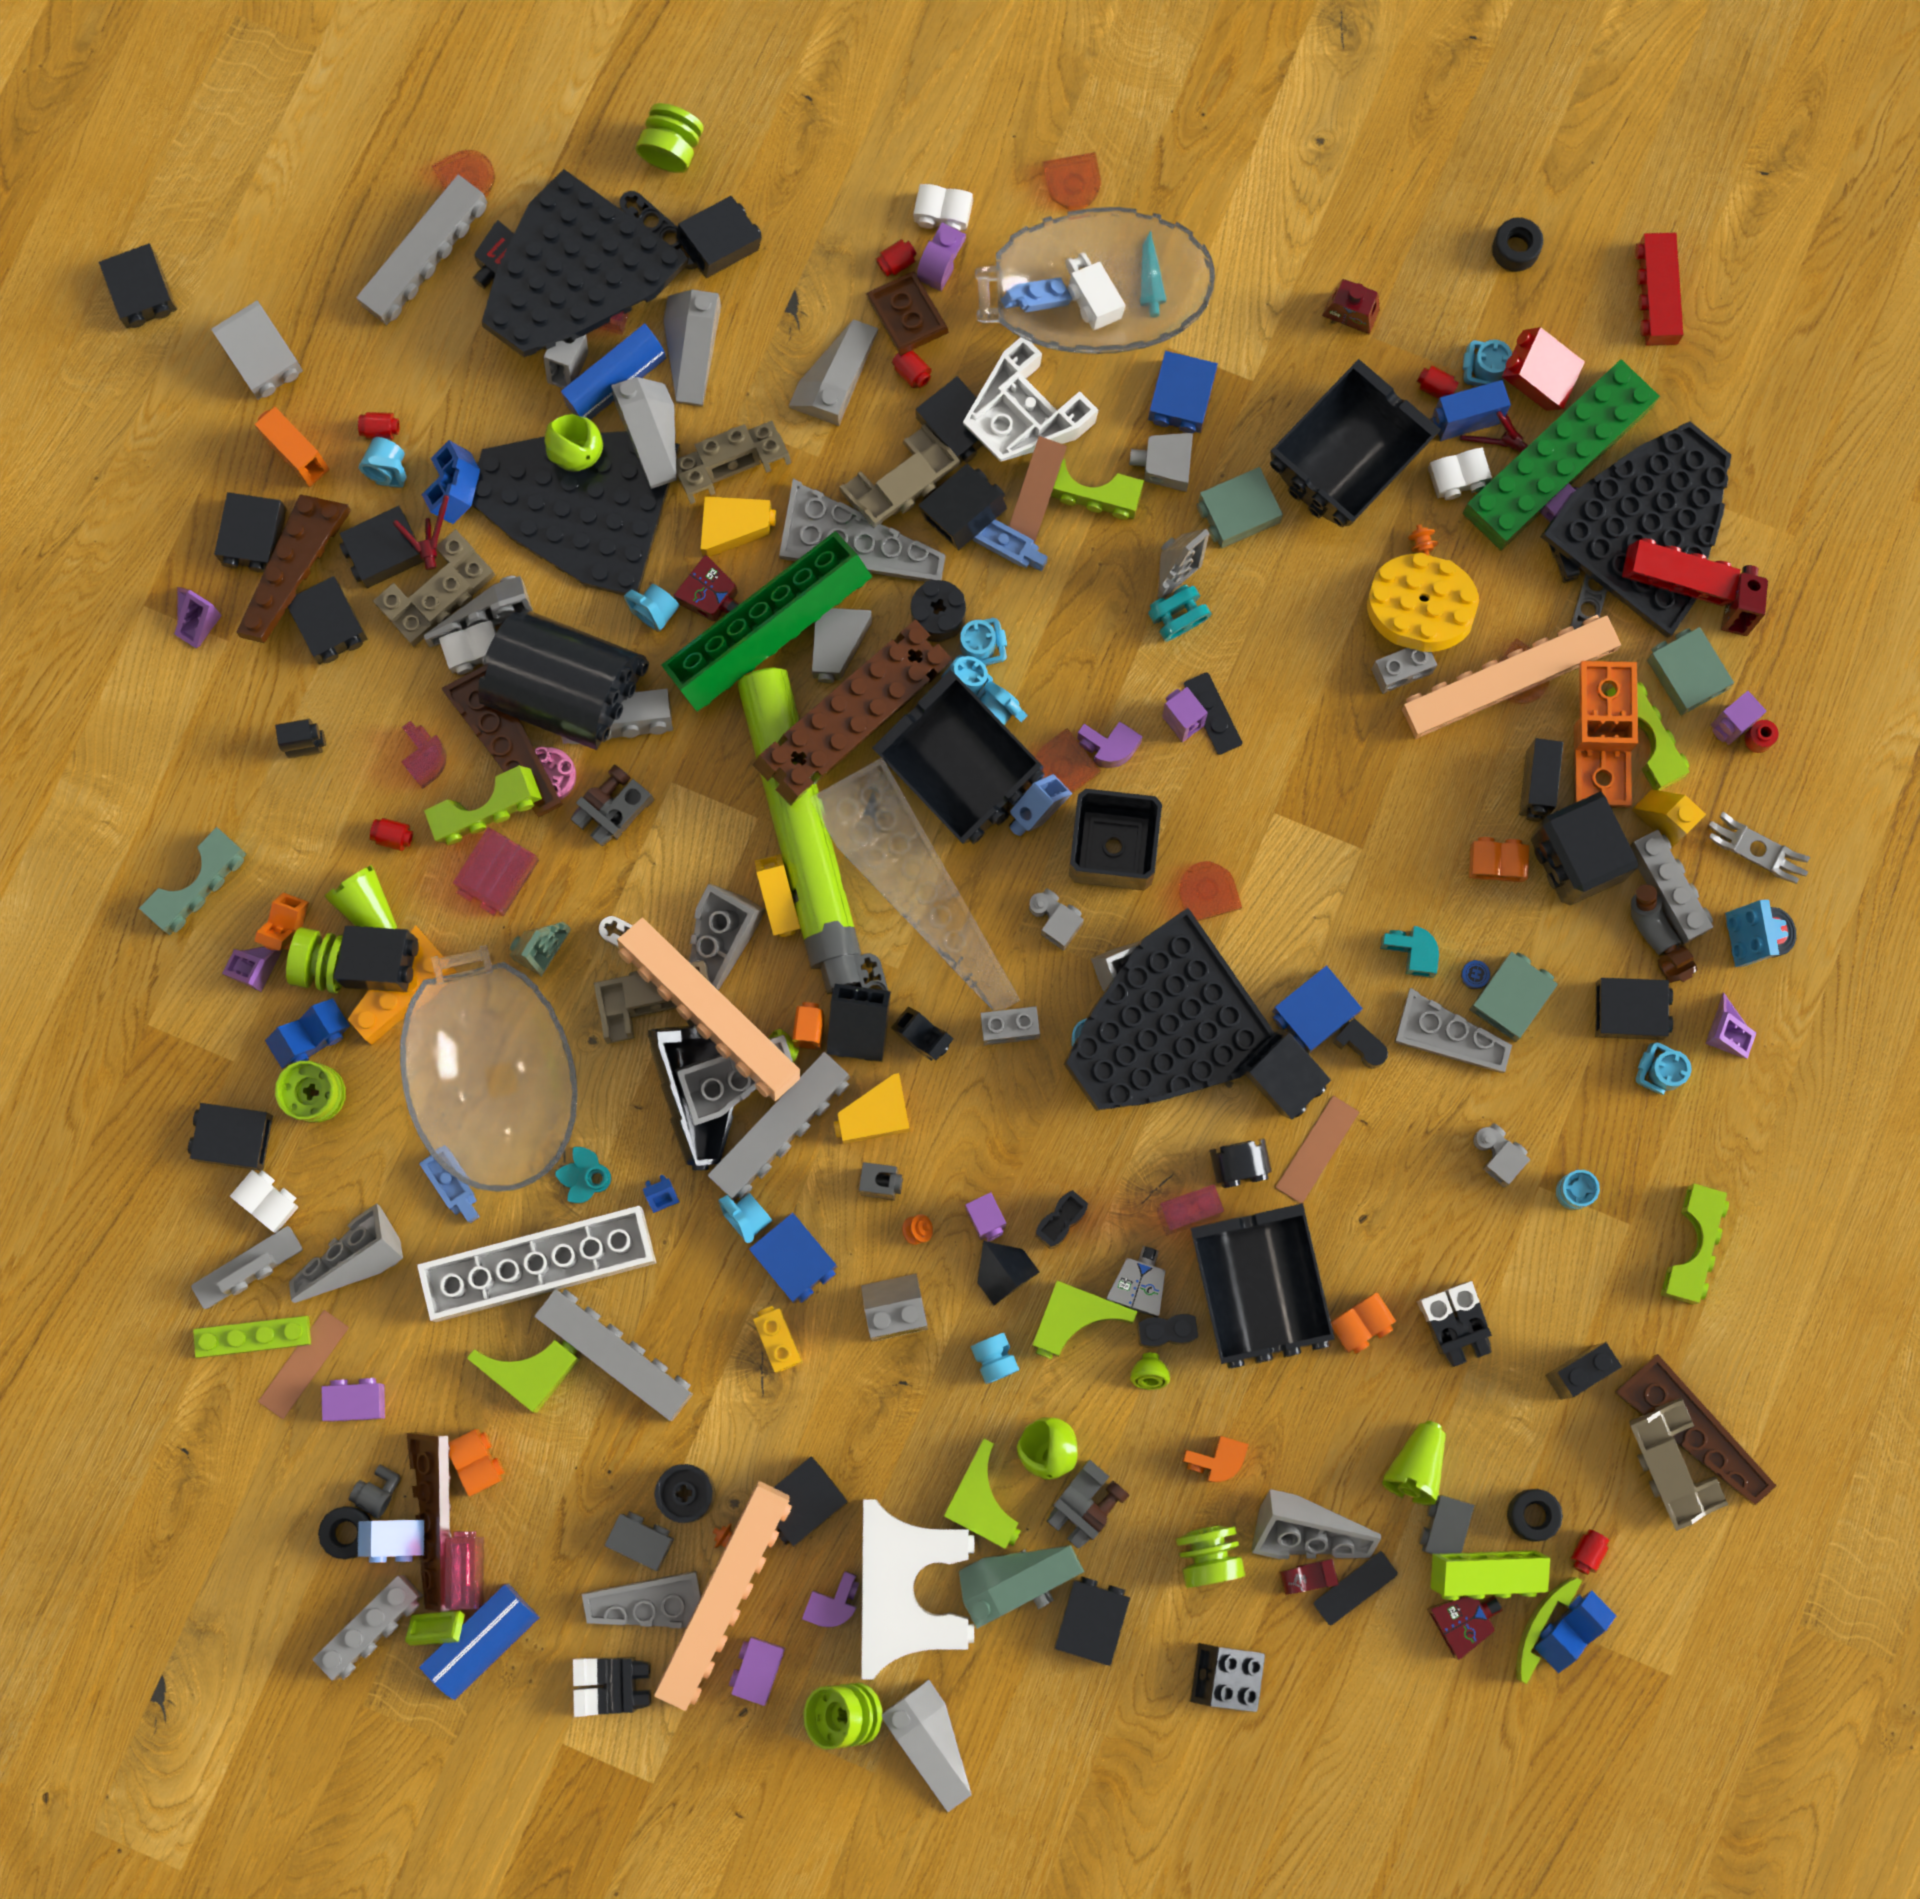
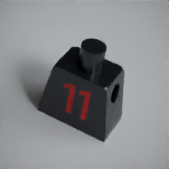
M499 220L495 222L474 254L476 262L481 269L473 276V280L483 289L494 280L498 266L514 235Z

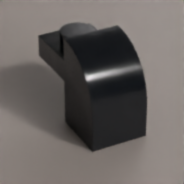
M910 1007L906 1008L891 1027L904 1041L931 1061L933 1059L936 1061L940 1056L944 1055L949 1048V1044L953 1041V1038L947 1032L934 1026L920 1012Z

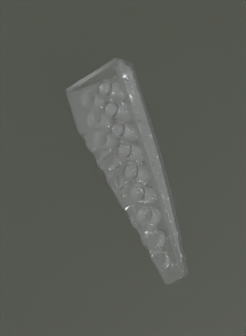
M883 758L876 760L809 798L836 847L992 1011L1004 1010L1020 1001Z

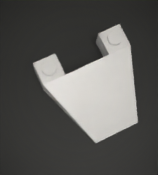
M1024 335L1003 352L963 421L967 429L1000 462L1034 452L1039 436L1061 444L1077 440L1096 423L1098 409L1080 391L1059 410H1056L1026 380L1027 377L1040 367L1042 353Z

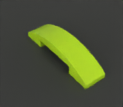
M1571 1577L1562 1582L1534 1610L1524 1629L1518 1648L1516 1675L1517 1680L1520 1682L1528 1683L1541 1659L1531 1653V1650L1557 1602L1563 1606H1569L1582 1580Z

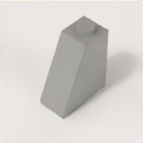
M832 608L815 622L812 663L814 679H818L822 683H833L834 680L842 679L872 624L871 610Z

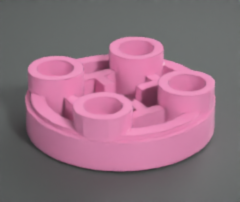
M543 746L536 748L535 751L560 800L564 799L570 794L576 783V769L571 758L557 748Z

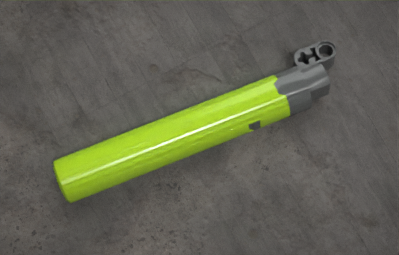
M771 667L756 670L743 676L737 682L756 759L775 741L778 742L782 735L800 720L787 670ZM761 775L811 969L821 970L827 994H833L835 984L888 991L879 958L871 953L861 954L817 783L815 785L812 784L809 790L790 806L776 791L779 783L773 777L767 781ZM864 964H866L867 968H872L869 975L867 970L861 969Z

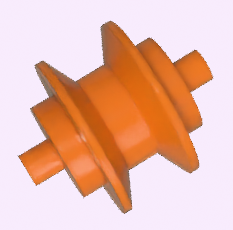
M1421 524L1417 525V530L1413 531L1408 537V540L1415 541V546L1411 548V551L1430 555L1429 552L1438 545V542L1432 541L1430 537L1435 533V530L1428 529L1427 527L1422 528Z
M918 1214L905 1219L902 1232L907 1242L917 1245L931 1239L933 1226L927 1216Z
M731 1523L727 1528L723 1526L721 1530L717 1528L713 1530V1533L717 1535L714 1539L717 1542L714 1547L715 1549L719 1546L726 1547L733 1533L731 1531Z

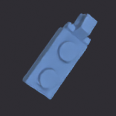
M1061 277L1014 285L1001 298L1005 309L1020 306L1025 313L1067 306L1072 301V297Z
M996 519L973 538L974 542L1018 566L1027 568L1030 565L1042 571L1047 564L1048 556L1038 551L1039 546L1034 544L1033 539Z
M443 1147L419 1163L447 1207L455 1215L462 1212L470 1224L480 1218L472 1205L477 1201L474 1192Z

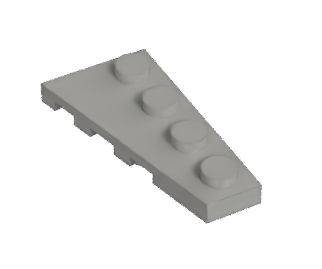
M1409 989L1394 1043L1499 1073H1505L1512 1048L1511 1044L1481 1027L1478 1028L1469 1023L1465 1018L1458 1014L1455 1015L1441 1007L1442 1005L1425 998L1414 989Z
M697 1571L582 1593L587 1623L626 1624L645 1627L686 1628L701 1598Z

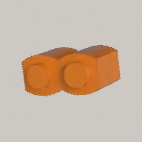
M1479 837L1478 841H1474L1470 845L1469 878L1510 882H1525L1528 879L1529 845L1522 844V840L1507 839L1505 843H1498L1492 837Z
M803 1002L802 1006L796 1007L792 1042H794L795 1047L813 1050L821 1049L825 1014L824 1010L819 1008V1004Z
M1376 1292L1332 1320L1331 1325L1334 1335L1346 1353L1353 1350L1357 1354L1369 1346L1367 1340L1374 1335H1377L1380 1339L1393 1330L1391 1324L1396 1322V1320Z
M474 1429L448 1442L450 1445L449 1457L469 1497L503 1481L501 1475L504 1474V1469L499 1459H492L488 1449L492 1447V1444L486 1432L480 1433L479 1429Z

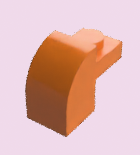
M283 892L272 902L268 922L256 932L254 942L260 943L270 950H289L295 932L304 924L309 902Z
M1219 1436L1213 1458L1185 1450L1182 1462L1188 1463L1187 1469L1202 1474L1204 1469H1208L1209 1473L1206 1480L1208 1482L1226 1481L1235 1476L1241 1469L1249 1444Z

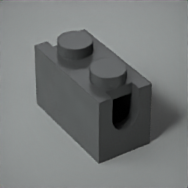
M863 1162L859 1186L860 1195L895 1201V1194H901L903 1183L902 1174H898L897 1167Z
M1440 1495L1435 1505L1431 1504L1428 1507L1427 1516L1431 1518L1428 1528L1424 1527L1421 1532L1419 1544L1423 1545L1422 1551L1430 1554L1462 1553L1475 1505Z
M631 1511L627 1515L619 1514L604 1546L655 1571H659L674 1541V1538L668 1536L670 1530L658 1524L651 1528L643 1524L645 1518Z

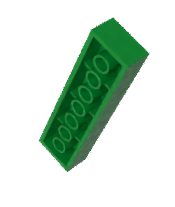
M1620 359L1467 503L1462 514L1502 551L1542 513L1546 504L1568 484L1572 485L1655 406L1660 396Z
M834 531L661 664V666L698 712L703 707L709 705L722 692L731 688L744 675L752 672L757 665L769 656L774 655L783 645L796 638L809 625L818 621L822 615L834 606L839 605L848 595L861 588L873 576L857 553Z

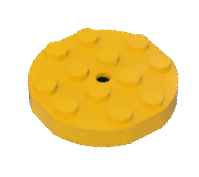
M1424 553L1407 554L1388 561L1375 573L1367 600V611L1374 627L1392 643L1421 652H1435L1451 648L1467 637L1471 631L1477 611L1479 595L1469 575L1453 561Z

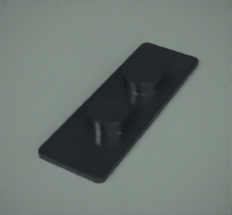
M1205 672L1185 681V688H1189L1208 712L1204 727L1217 754L1221 755L1241 746L1242 740L1209 673Z
M1378 1552L1340 1581L1339 1585L1332 1587L1320 1596L1313 1604L1327 1624L1331 1626L1395 1578L1398 1572L1383 1552Z

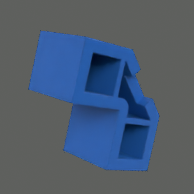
M448 440L431 457L440 476L421 495L430 512L438 516L444 495H448L449 500L444 520L454 524L472 505L480 469L471 452Z
M332 998L312 1005L299 1020L277 1027L265 1042L283 1069L298 1061H308L310 1056L321 1049L338 1043L343 1039L342 1034L350 1025Z
M1592 1590L1583 1597L1580 1594L1576 1595L1570 1605L1567 1606L1568 1609L1553 1624L1548 1623L1544 1626L1539 1635L1540 1639L1534 1646L1536 1651L1558 1674L1574 1663L1586 1646L1603 1634L1616 1617L1612 1610Z

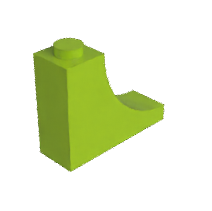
M1057 1281L1032 1347L1037 1348L1036 1354L1048 1359H1052L1053 1355L1059 1357L1067 1341L1080 1329L1095 1322L1118 1320L1132 1324L1137 1311Z
M554 1340L550 1346L539 1354L520 1361H498L475 1349L467 1357L468 1360L534 1413L541 1409L580 1360L575 1355L578 1350L565 1340L562 1344Z
M983 1439L944 1517L1006 1549L1008 1544L1014 1546L1021 1530L1016 1528L1018 1522L1000 1508L991 1492L988 1481V1461L994 1443Z

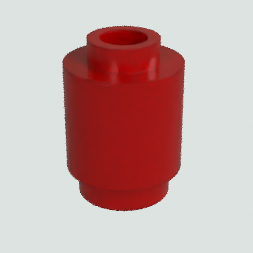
M900 239L880 252V256L875 260L886 277L891 274L895 276L915 263L914 256L917 253L909 241L905 243Z
M913 350L901 356L897 353L893 358L894 370L912 388H922L930 381L931 368Z
M1433 365L1429 369L1424 367L1416 381L1421 384L1419 390L1438 400L1440 397L1454 394L1459 384L1458 381L1454 380V376Z
M366 412L365 415H359V436H365L366 439L382 437L393 440L394 436L399 434V419L394 417V413Z
M1769 720L1757 721L1745 734L1744 740L1747 748L1755 753L1767 751L1778 739V728Z
M386 818L373 821L370 830V840L375 841L376 845L403 851L405 847H410L413 831H410L409 824Z
M1588 1529L1586 1534H1582L1570 1557V1560L1574 1562L1573 1568L1586 1575H1589L1590 1572L1596 1573L1609 1549L1607 1545L1610 1540L1604 1535Z

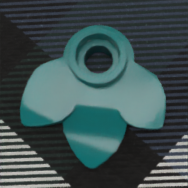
M574 1147L572 1153L574 1163L561 1167L555 1172V1175L563 1185L570 1188L567 1198L569 1202L584 1203L594 1193L603 1192L609 1187L611 1173L605 1166L599 1164L598 1157L593 1151L584 1147ZM595 1174L602 1175V1181L598 1184L593 1183L592 1180Z

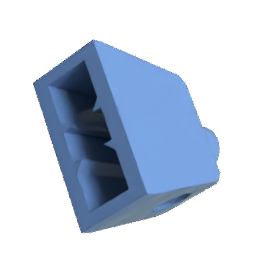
M1054 774L1034 782L1010 810L1011 815L1015 819L1009 824V828L1016 835L1022 836L1026 830L1031 831L1042 826L1073 793Z

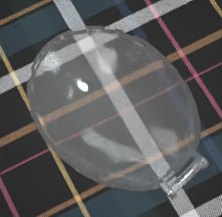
M1122 207L1090 208L1069 211L1067 216L1052 219L1051 216L1043 218V223L1031 228L1026 226L1010 236V240L996 253V266H983L975 270V278L978 280L979 310L976 313L979 322H999L1012 333L1044 348L1065 353L1089 355L1136 351L1164 342L1183 332L1201 316L1208 306L1215 282V269L1212 257L1205 244L1201 245L1193 236L1191 230L1178 222L1173 224L1161 219L1160 214L1153 213V216L1137 213V209ZM1084 252L1092 265L1097 262L1102 264L1126 305L1122 319L1093 331L1090 324L1083 320L1076 300H1072L1067 306L1025 313L1020 306L1005 309L1001 298L1014 285L1061 277L1067 288L1071 275L1066 268L1065 260L1068 258H1078V254ZM989 281H997L998 308H990Z
M487 945L480 946L479 950L448 957H431L435 978L423 980L411 998L404 1017L400 1039V1067L403 1091L415 1129L431 1156L444 1170L462 1183L479 1190L493 1192L513 1191L531 1185L546 1175L560 1160L570 1140L576 1119L577 1077L571 1049L563 1027L550 1002L540 992L538 986L523 972L521 973L505 962L495 965L491 964ZM483 960L484 967L446 976L442 975V969Z

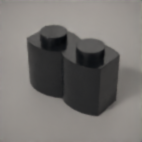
M310 718L275 725L278 746L282 752H285L288 759L322 753V747L326 746L323 730H319L318 724H313Z
M1074 1191L1066 1193L1058 1201L1055 1211L1047 1215L1040 1222L1035 1237L1050 1250L1057 1247L1066 1238L1069 1228L1082 1220L1088 1203Z
M1189 1314L1175 1315L1168 1320L1159 1317L1147 1318L1137 1325L1139 1345L1146 1348L1159 1347L1167 1342L1177 1345L1187 1344L1198 1337L1196 1317Z

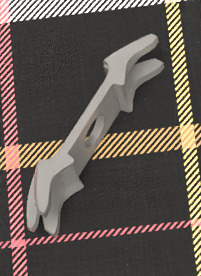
M1725 812L1721 813L1720 818L1731 829L1737 830V832L1730 831L1710 821L1708 826L1722 838L1713 833L1710 834L1709 838L1724 850H1730L1767 869L1774 876L1797 884L1799 878L1780 869L1806 877L1808 871L1794 865L1784 857L1807 863L1810 859L1809 856L1794 852L1785 845H1779L1747 828L1746 825L1735 821ZM1755 841L1763 843L1766 848L1765 854L1761 857L1754 856L1750 851V845Z

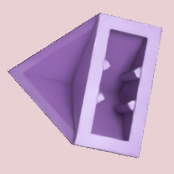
M178 587L177 626L174 635L191 646L198 648L222 615L213 604L189 589Z
M265 947L242 951L234 949L222 974L262 992L282 950H270Z
M1723 992L1705 1044L1748 1059L1756 1032L1747 1026Z

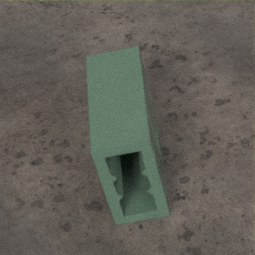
M1260 467L1200 492L1199 503H1197L1200 516L1207 518L1210 524L1208 531L1213 542L1218 541L1221 549L1281 523L1283 516Z
M1700 627L1693 631L1687 628L1675 636V641L1669 644L1664 641L1651 649L1653 653L1647 659L1681 716L1729 690L1734 684V681Z
M1511 952L1505 958L1469 1009L1514 1042L1521 1038L1558 985V983L1553 981L1554 976L1544 969H1536L1530 965L1531 961L1529 958L1518 952L1516 954Z

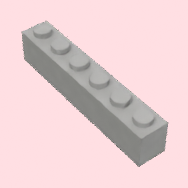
M458 174L356 297L361 306L385 325H388L391 320H395L400 315L402 306L407 300L415 297L421 283L433 275L436 269L435 266L440 260L448 257L458 238H463L467 234L472 221L484 213L488 203L484 194Z
M823 1052L800 1079L787 1090L707 1176L733 1201L738 1197L740 1199L745 1197L752 1190L753 1187L750 1184L757 1176L762 1179L771 1170L772 1166L770 1163L776 1156L782 1158L792 1147L789 1144L796 1135L799 1138L803 1136L811 1127L808 1122L815 1115L820 1117L830 1107L828 1101L835 1094L839 1097L849 1087L850 1084L847 1082L850 1079L849 1074L828 1054Z
M555 1289L534 1317L665 1418L673 1422L693 1395L688 1390L691 1385L679 1375L675 1379L666 1373L668 1367L658 1359L654 1358L651 1362L643 1356L646 1350L633 1340L628 1344L621 1339L624 1333L610 1323L606 1327L598 1320L601 1316L589 1306L585 1310L576 1304L578 1298L565 1289L561 1293Z

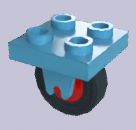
M1759 900L1725 913L1735 967H1745L1768 958L1787 954L1795 945L1797 939L1796 927L1792 918L1784 910L1770 907L1769 900Z

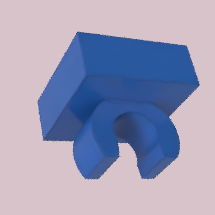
M663 1174L660 1175V1182L651 1185L648 1180L645 1183L646 1188L643 1189L653 1213L679 1203L678 1196L670 1179H666Z

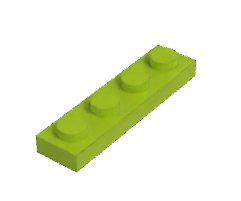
M309 1316L193 1329L195 1358L311 1345Z

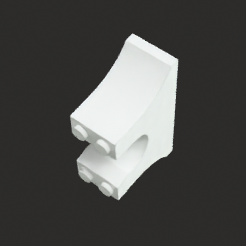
M863 1500L862 1679H874L886 1665L910 1653L937 1649L968 1650V1643H974V1624H968V1617L950 1612L946 1614L930 1613L919 1605L914 1594L915 1578L923 1567L932 1563L953 1564L969 1559V1553H974V1535H969V1529H929L914 1526L889 1514L877 1500Z

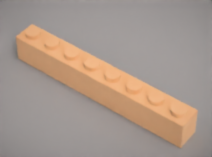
M1598 615L1590 617L1583 621L1584 626L1575 630L1573 626L1565 628L1557 633L1559 637L1550 641L1545 637L1532 644L1533 648L1523 652L1522 648L1509 653L1507 655L1508 659L1498 663L1497 659L1484 664L1482 666L1483 670L1473 674L1472 671H1467L1457 676V681L1447 685L1446 682H1442L1432 687V692L1422 696L1421 693H1417L1407 698V703L1404 704L1402 711L1415 739L1579 668L1581 661H1595L1616 652L1620 648L1621 643L1608 616L1599 618Z
M643 917L617 939L620 957L627 964L632 962L638 968L637 972L647 983L651 981L658 987L657 992L667 1002L671 1000L677 1006L676 1010L682 1018L687 1021L689 1019L697 1025L696 1030L706 1040L710 1038L716 1044L717 1051L725 1059L730 1057L736 1063L735 1067L738 1072L745 1078L749 1076L756 1083L755 1087L764 1097L770 1096L776 1101L800 1079V1069Z
M757 1482L655 1690V1697L684 1711L687 1710L690 1703L696 1704L702 1691L698 1685L702 1677L708 1679L715 1664L711 1659L715 1651L719 1653L722 1651L728 1638L724 1635L728 1624L734 1626L741 1611L736 1608L741 1598L746 1600L752 1590L751 1577L754 1572L760 1573L766 1561V1558L762 1555L767 1546L773 1547L779 1532L775 1530L779 1520L785 1522L792 1508L788 1504L789 1495L763 1482Z

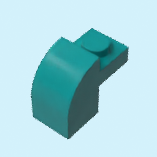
M1414 926L1410 931V936H1406V932L1399 930H1390L1389 934L1385 933L1382 936L1380 949L1408 953L1406 975L1434 978L1437 974L1439 948L1436 940L1428 931Z

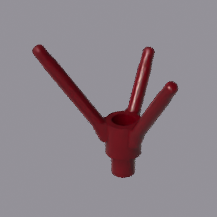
M1498 411L1496 415L1506 432L1500 439L1460 436L1461 441L1494 444L1503 447L1509 446L1512 450L1516 449L1520 453L1528 447L1523 441L1524 437L1514 428L1508 414L1504 417L1501 411Z
M448 495L443 497L433 535L431 534L430 518L425 519L426 540L418 542L397 520L393 522V525L413 545L417 553H420L426 570L437 568L435 558H437V542L449 500Z

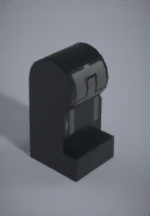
M1355 1018L1333 1041L1340 1049L1347 1044L1361 1056L1363 1064L1368 1068L1380 1067L1388 1056L1386 1046Z

